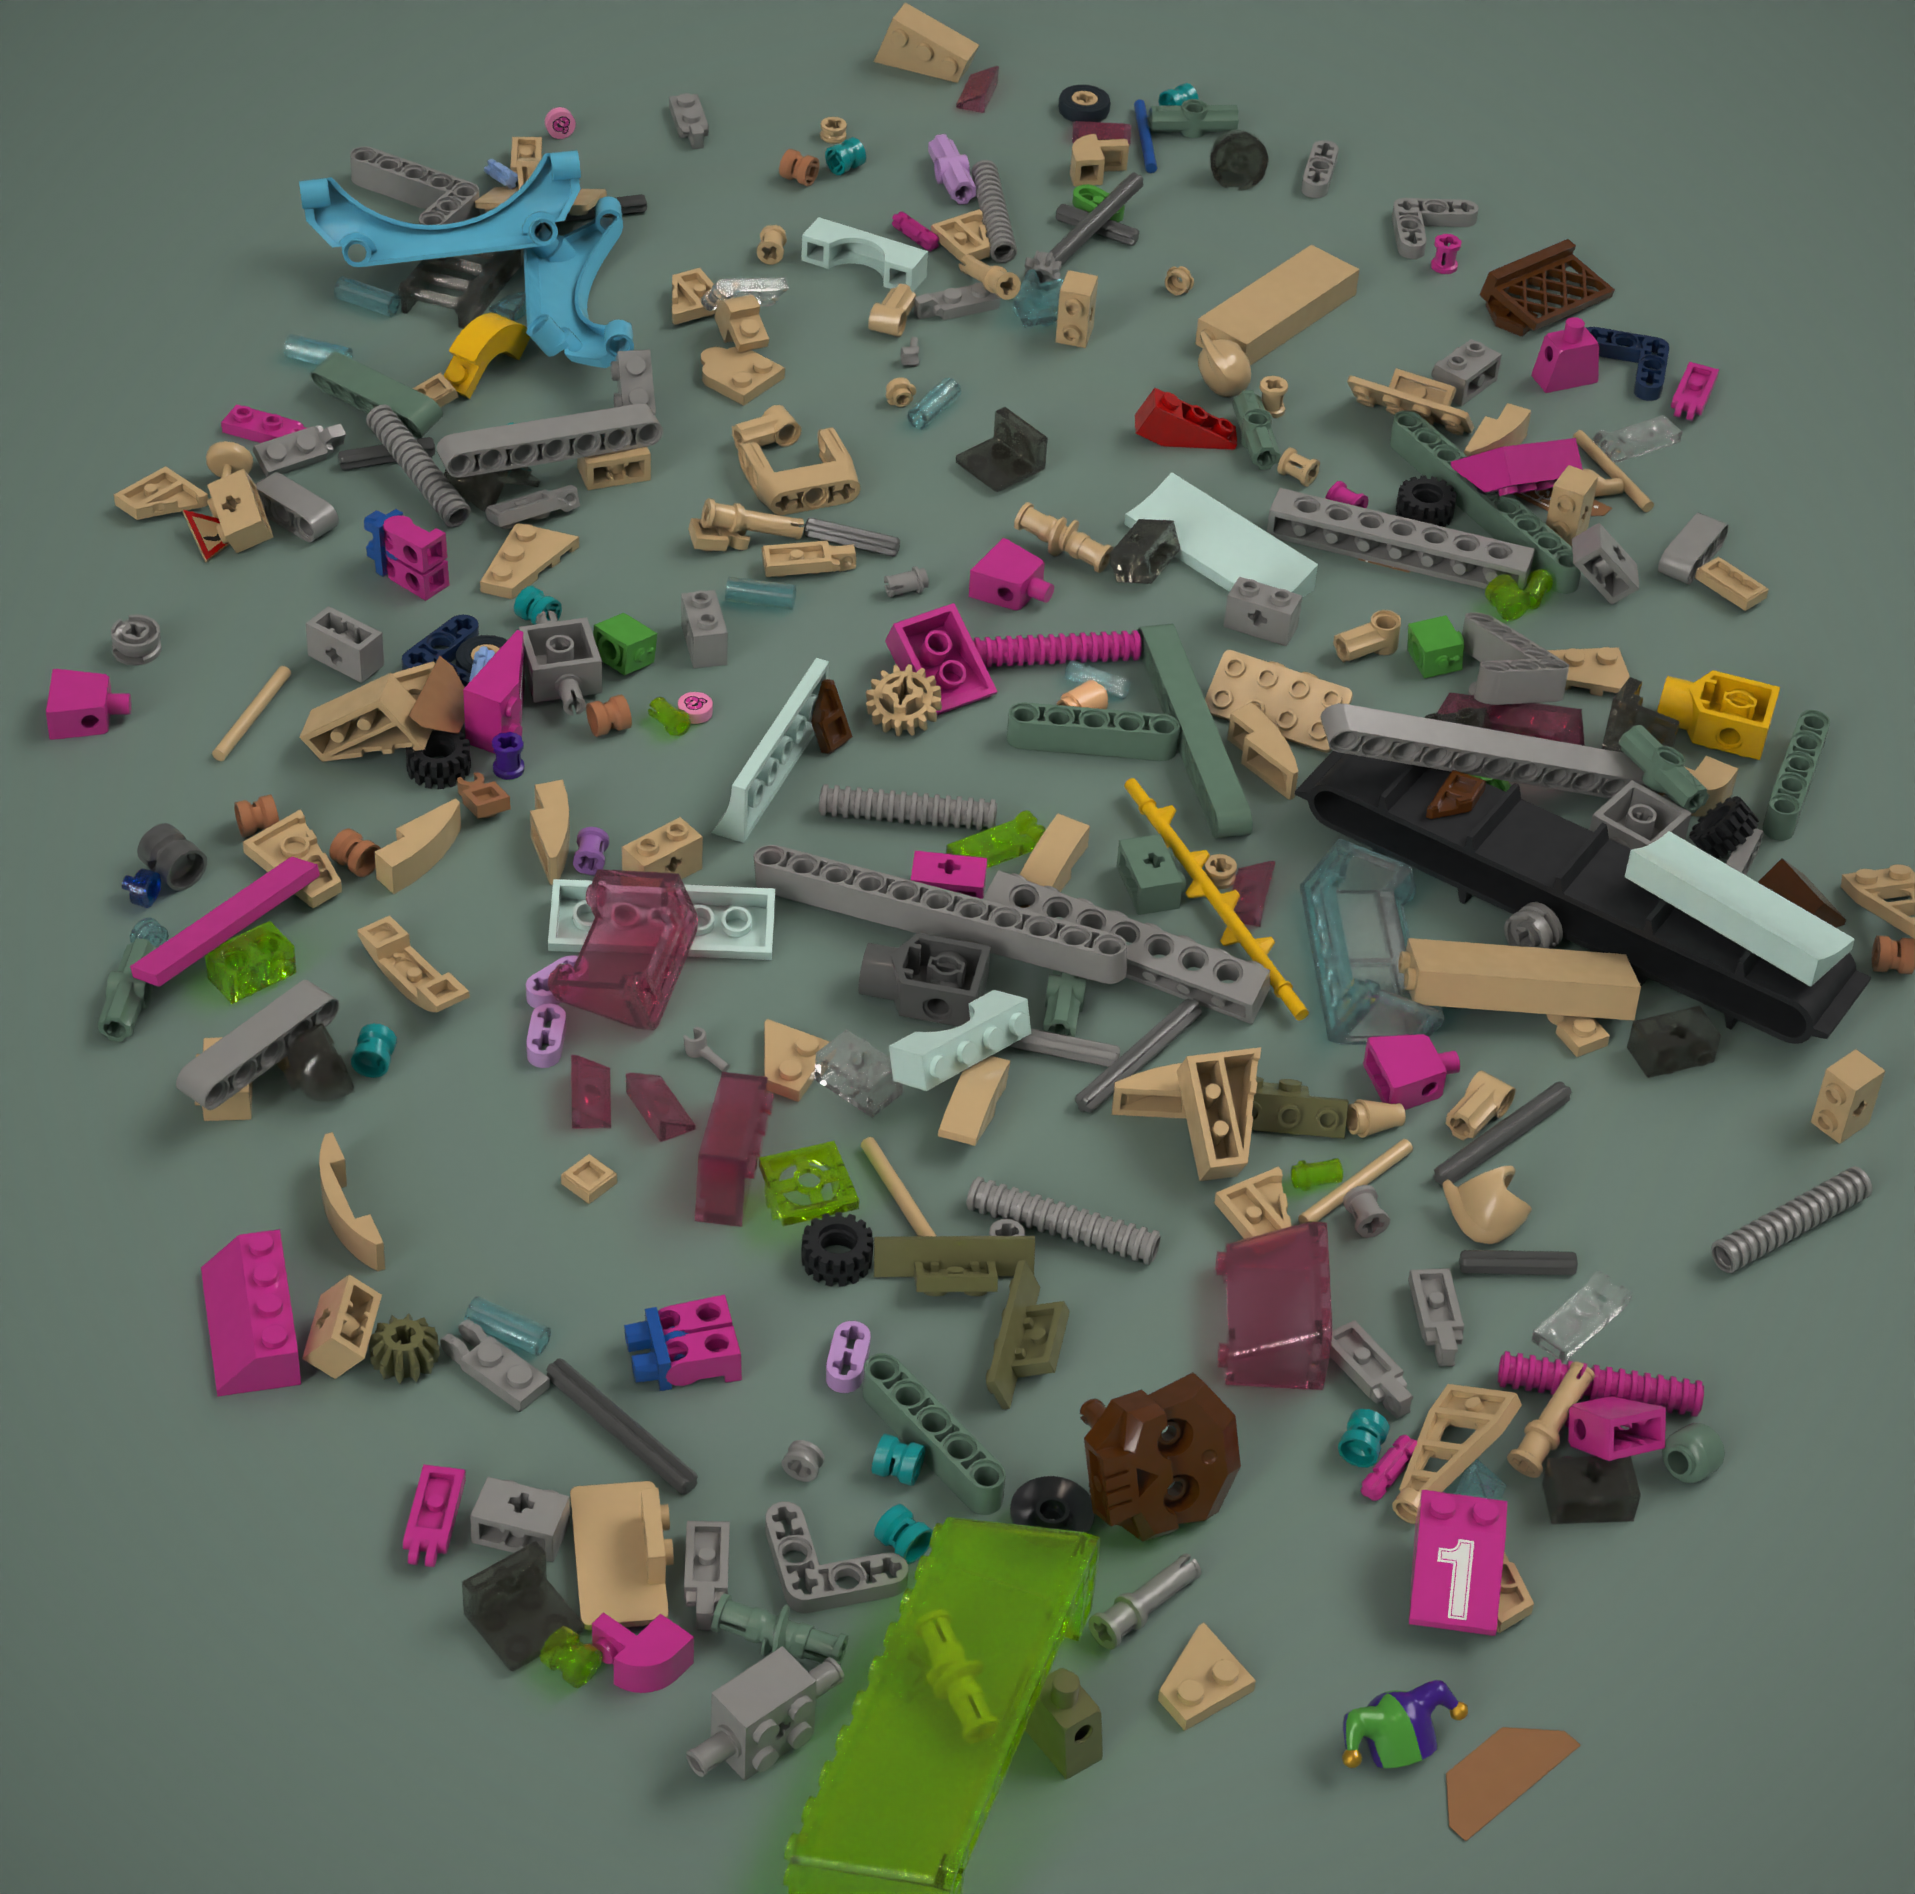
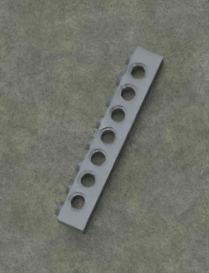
M1279 488L1272 503L1267 525V532L1280 540L1522 598L1530 576L1535 551L1534 548Z
M998 870L983 897L984 900L1053 918L1062 917L1064 918L1062 920L1120 935L1126 942L1132 943L1127 945L1126 978L1185 1000L1189 999L1192 1001L1195 999L1201 1006L1249 1024H1253L1270 990V970L1264 968V966L1256 961H1245L1231 956L1223 949L1206 947L1196 943L1188 936H1177L1163 931L1155 924L1138 922L1128 918L1120 911H1109L1095 906L1087 899H1076L1062 894L1054 887L1041 886L1027 881L1026 878L1019 874H1008ZM1022 905H1030L1027 908H1020ZM1159 954L1165 955V957L1163 958H1156L1153 956ZM1190 967L1200 968L1196 971L1188 970ZM1223 980H1233V981H1235V982H1233V983H1223V982H1221V981H1223Z

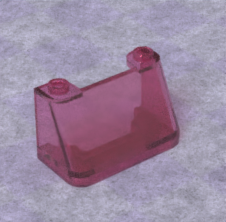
M598 869L592 884L588 886L586 891V902L591 907L595 919L574 967L571 964H558L549 975V990L557 1001L636 1029L655 1030L661 1022L697 933L698 917L695 907L679 873Z
M1309 1221L1226 1243L1224 1252L1217 1251L1215 1264L1216 1275L1223 1276V1284L1227 1285L1228 1334L1226 1343H1219L1218 1368H1225V1385L1323 1390L1332 1342L1327 1223Z

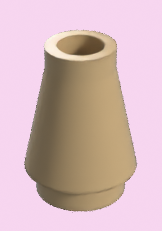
M1358 1099L1354 1104L1348 1105L1346 1126L1351 1134H1357L1363 1138L1393 1127L1403 1126L1406 1119L1405 1109L1400 1103L1390 1104Z

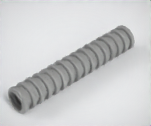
M981 160L974 164L971 175L976 186L979 208L983 214L982 221L986 227V237L989 239L990 255L996 262L1007 263L1015 258L1017 247L998 169L992 161Z
M384 404L373 408L367 415L366 424L388 452L392 454V457L402 467L403 471L412 480L425 499L428 500L429 504L433 506L445 524L449 527H456L465 522L471 512L469 505L460 496L458 491L455 490L442 471L439 470L438 466L424 451L411 432L403 425L391 407Z
M824 784L820 791L819 812H821V816L832 813V817L843 814V818L854 815V819L865 816L866 820L876 817L877 821H882V818H887L888 822H893V819H899V823H904V820H910V824H915V821H921V825L932 822V826L943 823L944 827L954 824L955 828H960V825H966V829H971V826H977V830H982V827H988V831H993L996 825L997 803L994 799H991L990 803H988L983 798H980L979 802L973 801L972 797H969L968 801L962 800L961 796H957V800L951 799L950 795H946V799L940 798L939 794H935L933 798L929 797L928 793H924L922 797L918 796L917 792H913L911 796L907 795L906 791H902L900 795L896 794L895 790H891L889 794L884 793V789H879L878 793L873 792L872 788H868V791H862L861 787L851 790L850 786L840 789L839 785L829 788L828 784Z
M1856 1166L1840 1172L1837 1176L1831 1177L1819 1186L1813 1187L1793 1200H1789L1784 1205H1780L1775 1210L1769 1211L1766 1215L1760 1216L1757 1220L1751 1221L1748 1225L1742 1226L1739 1230H1735L1722 1239L1715 1241L1711 1247L1714 1262L1726 1273L1735 1272L1738 1268L1744 1267L1747 1263L1753 1262L1756 1258L1762 1257L1765 1253L1771 1252L1774 1248L1780 1247L1783 1243L1789 1242L1792 1238L1798 1237L1801 1233L1807 1232L1809 1229L1834 1217L1861 1200L1868 1198L1872 1193L1870 1178L1861 1168Z
M980 1176L974 1179L968 1192L966 1204L970 1211H974L977 1208L980 1214L983 1215L990 1212L993 1218H998L1000 1215L1003 1219H1013L1020 1224L1026 1223V1228L1029 1229L1036 1226L1039 1232L1049 1230V1234L1052 1236H1056L1059 1233L1061 1238L1065 1240L1072 1237L1073 1242L1079 1243L1084 1241L1085 1246L1088 1247L1095 1244L1097 1250L1108 1248V1253L1115 1254L1117 1251L1120 1252V1257L1126 1258L1127 1255H1130L1133 1261L1143 1259L1146 1265H1150L1154 1261L1158 1252L1161 1236L1157 1230H1153L1150 1233L1147 1227L1142 1226L1140 1229H1137L1134 1223H1129L1127 1226L1124 1225V1220L1118 1219L1114 1222L1111 1216L1101 1218V1214L1098 1212H1094L1091 1215L1089 1210L1085 1208L1078 1211L1077 1206L1071 1205L1068 1208L1065 1202L1059 1201L1058 1204H1055L1052 1198H1047L1045 1201L1042 1200V1195L1036 1194L1032 1197L1029 1191L1019 1193V1189L1016 1187H1012L1009 1190L1006 1184L1001 1183L999 1186H996V1182L993 1180H989L986 1183L984 1178Z

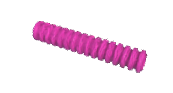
M1133 630L1131 634H1128L1127 631H1121V634L1112 631L1110 635H1107L1103 631L1100 632V635L1090 632L1089 636H1086L1085 632H1081L1079 636L1069 633L1067 637H1065L1064 633H1060L1058 637H1054L1053 634H1048L1047 637L1038 634L1037 638H1033L1032 635H1027L1026 638L1017 635L1016 639H1012L1011 636H1006L1005 639L996 636L994 640H991L990 637H985L984 640L975 637L973 640L986 667H991L992 664L1001 667L1003 663H1006L1007 666H1012L1013 663L1022 666L1024 662H1027L1028 665H1034V662L1043 665L1045 661H1048L1049 664H1055V661L1065 664L1066 660H1069L1071 664L1076 663V660L1086 663L1087 659L1095 663L1097 659L1107 662L1108 658L1116 662L1119 658H1122L1123 661H1128L1130 657L1137 661L1141 657L1142 652L1141 636L1137 630Z
M1504 1351L1499 1363L1498 1383L1500 1387L1504 1388L1506 1384H1511L1512 1388L1517 1390L1519 1386H1524L1525 1391L1537 1388L1538 1393L1550 1390V1394L1554 1395L1573 1361L1562 1364L1561 1359L1549 1362L1548 1357L1536 1360L1535 1355H1530L1528 1359L1523 1358L1522 1353H1517L1515 1357L1511 1356L1509 1351ZM1583 1363L1584 1365L1576 1377L1577 1379H1580L1587 1368L1586 1363ZM1594 1364L1591 1369L1595 1374V1378L1590 1382L1580 1398L1588 1396L1589 1400L1603 1397H1617L1666 1407L1667 1413H1672L1673 1409L1678 1410V1414L1684 1415L1688 1411L1691 1413V1416L1697 1417L1703 1405L1704 1385L1700 1380H1696L1694 1384L1690 1383L1687 1378H1683L1680 1382L1674 1376H1670L1669 1380H1667L1661 1374H1657L1656 1378H1653L1651 1373L1647 1372L1640 1376L1638 1371L1634 1370L1631 1371V1374H1627L1625 1369L1619 1368L1618 1372H1614L1613 1368L1608 1366L1605 1370H1601L1599 1365Z

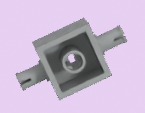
M545 611L537 615L535 625L519 627V630L523 631L525 677L533 702L562 699L564 711L569 715H573L571 705H574L578 715L586 708L583 696L602 693V660L587 617L558 621L557 615L552 611H548L550 620H547Z
M1631 780L1593 814L1589 830L1594 832L1601 823L1607 824L1610 840L1630 849H1637L1655 842L1668 831L1685 840L1692 813L1675 804L1666 794L1660 796Z
M783 1646L712 1692L711 1737L694 1749L687 1751L688 1755L686 1757L689 1765L697 1775L703 1777L710 1770L726 1761L744 1781L757 1772L767 1771L780 1756L792 1748L798 1749L810 1740L814 1734L816 1699L836 1685L844 1682L843 1678L845 1676L842 1668L833 1658L828 1657L821 1664L807 1672Z

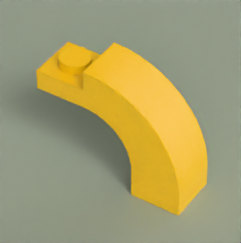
M496 313L480 315L460 332L451 345L449 352L454 356L443 376L456 389L457 394L470 399L486 367L495 356L503 353L517 360L520 359L530 340L526 332L527 327Z

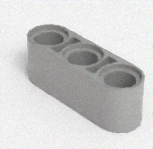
M278 472L272 473L255 484L267 518L304 541L312 542L338 525V515L331 504Z
M1697 512L1665 549L1658 565V572L1686 584H1691L1695 579L1697 569L1708 563L1722 547L1728 534L1729 525Z

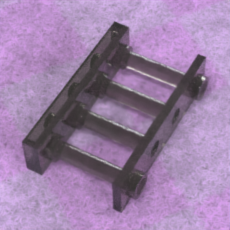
M521 249L471 254L472 256L490 260L484 265L454 258V256L421 260L407 279L399 285L398 298L401 299V312L408 314L417 301L453 309L458 314V327L464 329L472 320L485 312L522 265ZM444 268L477 277L472 279V281L440 273ZM433 284L464 292V294L457 298L427 289Z

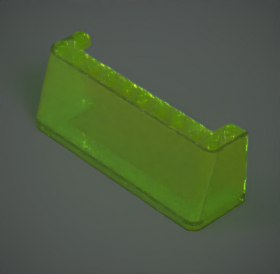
M947 1517L944 1524L938 1522L935 1525L930 1540V1548L932 1550L929 1556H921L914 1577L917 1582L913 1589L906 1588L899 1607L900 1619L898 1623L890 1622L883 1643L886 1649L882 1656L875 1655L867 1677L870 1683L866 1691L860 1689L854 1699L851 1715L854 1716L850 1726L842 1725L835 1744V1751L838 1752L833 1761L826 1760L818 1781V1786L821 1787L817 1797L809 1796L801 1817V1822L804 1825L799 1834L793 1832L788 1840L784 1860L790 1862L783 1879V1886L788 1887V1894H963L966 1867L1063 1639L1066 1637L1079 1642L1092 1611L1101 1545L1100 1537L1079 1531Z

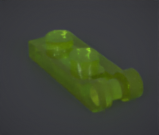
M1025 810L1019 813L1014 820L947 844L946 854L987 858V868L1032 852L1046 828L1042 825H1037V818L1030 811Z

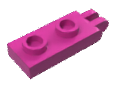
M1693 362L1688 363L1671 403V408L1675 409V417L1680 418L1683 411L1687 412L1686 420L1693 421L1695 414L1702 415L1717 381L1719 369Z
M237 404L221 422L222 433L259 443L306 429L299 421Z
M423 1464L403 1539V1549L409 1550L408 1564L418 1565L421 1552H426L425 1566L435 1567L438 1554H447L466 1481L465 1469Z

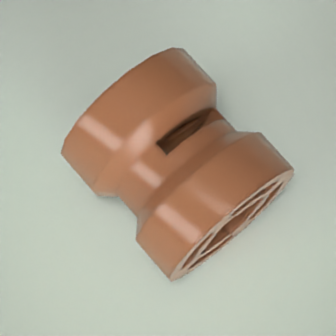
M788 149L780 161L779 174L785 179H797L798 183L811 186L819 172V159L810 155L804 157L799 151Z
M622 694L610 697L608 702L604 704L598 700L586 705L587 720L594 736L606 735L609 733L610 728L617 729L618 731L631 728L630 708Z
M271 794L259 797L253 804L247 800L234 803L235 817L242 837L252 836L256 833L257 828L265 830L279 822L277 808Z
M347 828L339 832L334 838L329 854L331 859L338 864L348 865V869L355 875L365 877L376 868L375 851L381 848L370 840H363L361 834L355 830Z
M1876 936L1872 948L1873 971L1887 972L1889 969H1896L1901 974H1912L1915 969V939L1901 938L1899 941H1894L1889 936Z

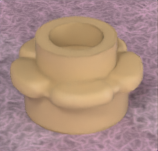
M1173 266L1167 272L1165 286L1170 293L1181 295L1184 292L1188 293L1189 289L1193 288L1194 278L1186 267L1179 266L1177 268Z
M895 378L886 386V398L890 405L898 407L907 406L913 401V396L916 394L915 386L910 384L906 378Z

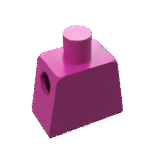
M1568 318L1564 330L1550 332L1544 337L1531 376L1545 393L1598 383L1599 344L1587 328L1584 327L1585 322L1580 318Z
M1002 538L970 570L969 597L1017 611L1021 610L1032 598L1044 603L1049 602L1054 592V585L1043 580L1045 563L1042 559L1008 539Z
M53 669L46 708L49 739H65L107 733L109 731L111 715H131V694L111 693L110 677L106 674Z
M1424 1034L1378 1036L1367 1038L1363 1066L1382 1102L1390 1104L1400 1103L1407 1110L1439 1099L1443 1095L1446 1075L1459 1073L1460 1060L1456 1051L1437 1053L1429 1036Z
M1603 1397L1572 1404L1569 1408V1417L1564 1425L1569 1428L1568 1442L1571 1447L1608 1461L1665 1448L1666 1407L1617 1397ZM1620 1426L1629 1427V1429L1626 1430L1621 1428Z

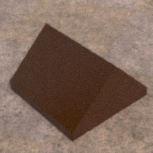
M1783 858L1758 881L1759 884L1835 928L1846 923V919L1815 885L1802 872Z

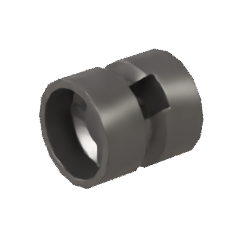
M163 823L152 827L144 834L138 845V858L171 889L177 891L186 890L199 881L207 866L205 854L191 841L186 840L185 836L171 824Z

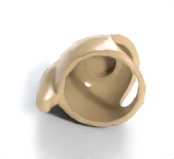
M1200 332L1204 348L1199 355L1198 366L1204 382L1214 393L1222 397H1233L1241 394L1242 390H1246L1251 380V367L1248 356L1237 343L1227 339L1211 340L1206 332Z
M1501 1166L1466 1181L1459 1187L1455 1186L1448 1179L1443 1182L1442 1186L1454 1219L1463 1233L1474 1242L1484 1244L1499 1243L1512 1235L1526 1221L1532 1208L1526 1202L1507 1190L1515 1175V1168L1513 1166Z

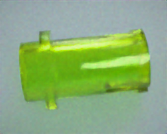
M1544 569L1531 572L1527 578L1528 585L1522 593L1520 600H1522V605L1528 609H1537L1545 593H1548L1553 587L1552 576Z
M657 697L649 704L653 709H648V714L663 724L666 732L670 735L682 736L689 730L691 721L686 711L677 710L663 697Z
M1338 1158L1313 1163L1300 1160L1297 1165L1291 1167V1181L1294 1188L1309 1191L1311 1186L1341 1183L1343 1180V1168Z

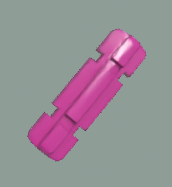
M903 211L893 215L892 226L929 252L934 248H938L939 237L932 231H929V229Z
M1401 1435L1393 1443L1394 1448L1388 1449L1372 1469L1373 1472L1369 1473L1362 1481L1360 1491L1363 1496L1369 1497L1372 1501H1378L1387 1491L1385 1488H1389L1407 1467L1405 1463H1409L1414 1448L1417 1445L1415 1439H1411L1408 1435Z

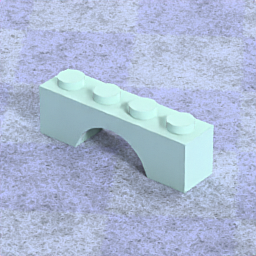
M818 217L802 234L801 261L826 269L848 263L866 265L877 270L882 275L884 280L883 287L891 289L897 287L900 283L910 286V289L914 292L927 277L928 251Z
M992 990L968 1003L970 1020L965 1024L944 1031L914 1032L889 1045L893 1081L927 1091L1030 1035L1031 1025L1028 999Z

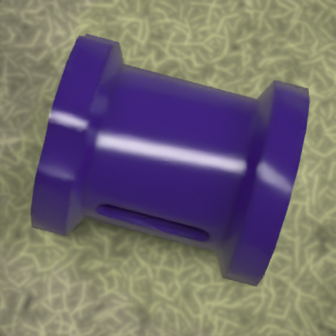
M513 732L496 735L492 740V747L496 753V759L493 762L494 774L505 780L520 777L524 773V762L521 759V752L524 749L522 737Z

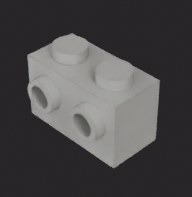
M1470 339L1461 347H1457L1446 358L1439 360L1434 365L1431 375L1435 381L1454 386L1456 392L1452 402L1463 406L1497 380L1502 354L1484 346L1481 342Z
M650 349L618 351L615 361H611L612 381H617L618 393L613 395L614 408L646 404L655 415L656 408Z

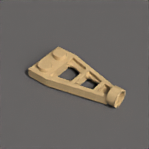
M1897 864L1887 869H1860L1856 873L1842 874L1841 888L1857 904L1915 939V917H1909L1915 915V872L1909 866ZM1905 896L1911 897V899L1894 902H1887L1883 900Z
M1447 1384L1428 1411L1417 1440V1445L1414 1448L1401 1482L1400 1493L1392 1504L1394 1512L1402 1520L1415 1524L1421 1491L1443 1492L1503 1434L1522 1406L1518 1394ZM1447 1426L1476 1430L1462 1444L1440 1441ZM1430 1457L1449 1460L1437 1472L1424 1471Z

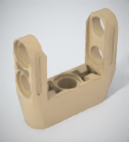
M833 427L819 429L818 431L819 457L823 463L779 472L773 471L759 444L754 442L739 444L738 457L742 471L757 498L774 514L788 515L846 504L857 498L860 493V484L852 458Z

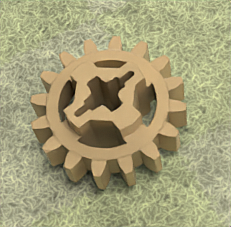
M910 664L907 665L905 671H900L899 667L894 665L893 673L888 674L884 670L880 672L881 681L877 679L871 680L872 689L866 690L867 712L872 715L874 725L882 723L883 732L886 733L891 728H894L896 736H900L903 730H908L912 736L915 734V728L918 726L924 731L928 729L927 720L936 722V711L942 709L940 686H936L933 675L926 678L924 668L919 669L915 673Z

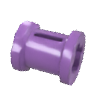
M597 827L583 828L577 835V845L579 848L574 854L573 866L580 873L596 875L603 871L605 864L603 853L609 846V836L604 830Z

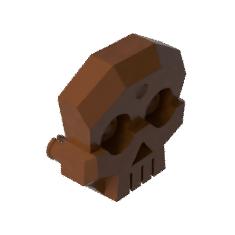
M1191 1373L1149 1395L1141 1389L1111 1399L1107 1407L1099 1399H1090L1082 1405L1080 1414L1083 1416L1080 1418L1092 1428L1084 1437L1092 1511L1111 1527L1114 1525L1121 1526L1144 1542L1173 1533L1179 1528V1524L1204 1521L1219 1512L1241 1468L1236 1415L1196 1374ZM1167 1426H1169L1168 1429H1167L1164 1433H1162V1431H1163Z

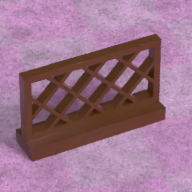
M1566 239L1490 271L1479 296L1487 303L1496 298L1535 331L1611 298L1615 289L1573 255L1576 245L1569 239ZM1570 266L1577 273L1565 271V269ZM1547 277L1558 278L1560 282L1548 280V279H1546V278H1547ZM1566 281L1579 283L1580 287L1566 284ZM1533 285L1540 287V291L1527 288L1526 286ZM1587 286L1595 287L1599 291L1587 289ZM1547 289L1558 291L1560 295L1548 293ZM1511 293V294L1519 295V296H1520V299H1518V298H1513V297H1511V296L1508 295V294ZM1567 294L1579 296L1581 299L1569 298ZM1527 297L1541 300V304L1527 301ZM1547 302L1561 305V308L1547 306ZM1528 311L1540 313L1541 317L1536 319Z

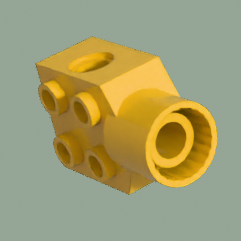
M1714 670L1695 682L1667 676L1655 722L1686 730L1691 742L1694 744L1737 754L1741 757L1760 760L1773 719L1780 687Z

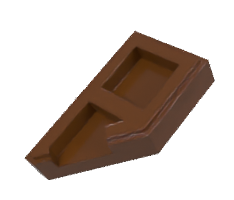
M1496 298L1493 301L1486 302L1485 305L1496 327L1523 337L1531 329ZM1528 311V312L1531 313L1536 319L1538 318V314H1536V313H1534V312H1531V311Z
M824 679L821 682L811 720L821 753L827 754L832 753L853 737L835 682L831 679Z
M1452 770L1428 806L1426 818L1435 819L1472 811L1485 791L1486 781Z

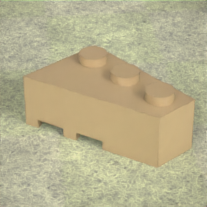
M905 2L893 17L874 62L958 83L970 67L979 44Z
M389 673L312 709L300 734V738L324 762L363 757L365 752L382 751L384 755L392 754L398 748L412 747L414 751L424 750L432 729L422 728L408 717L416 700Z
M1261 1047L1187 1056L1177 1070L1199 1181L1237 1177L1248 1163L1253 1123V1101L1257 1089L1256 1075Z

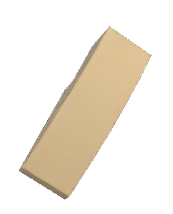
M1507 403L1498 419L1485 416L1465 448L1464 454L1469 457L1503 446L1520 445L1527 436L1531 410Z
M1251 702L1230 714L1227 740L1243 751L1241 764L1288 800L1295 798L1299 771L1291 748L1280 730Z
M563 779L536 784L535 810L530 811L531 839L550 885H553V879H560L569 853V804Z
M455 798L396 828L397 841L375 851L376 879L390 892L395 894L414 883L446 854L461 830L460 802Z
M1058 813L1034 847L1020 875L1026 878L1027 881L1041 886H1051L1061 892L1071 879L1072 867L1088 848L1090 826ZM1030 905L1020 906V908L1030 907Z
M989 1056L962 1072L939 1127L938 1137L973 1146L977 1144L993 1119L996 1102L1006 1088L1010 1060Z
M1182 1063L1153 1068L1115 1082L1112 1115L1186 1119L1177 1076V1070Z

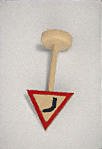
M223 441L210 446L206 455V463L212 473L223 478L241 469H245L249 474L253 466V457L242 445ZM183 509V515L206 563L230 543L224 544L216 530V525L220 524L218 517L215 518L214 515L211 517Z

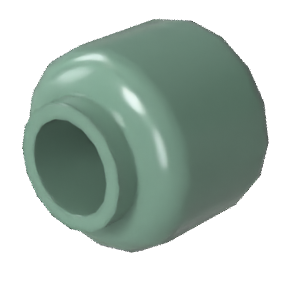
M1691 1423L1677 1430L1666 1439L1665 1448L1662 1449V1456L1667 1470L1676 1479L1684 1483H1696L1719 1469L1723 1464L1725 1451L1719 1435L1711 1427L1703 1423Z

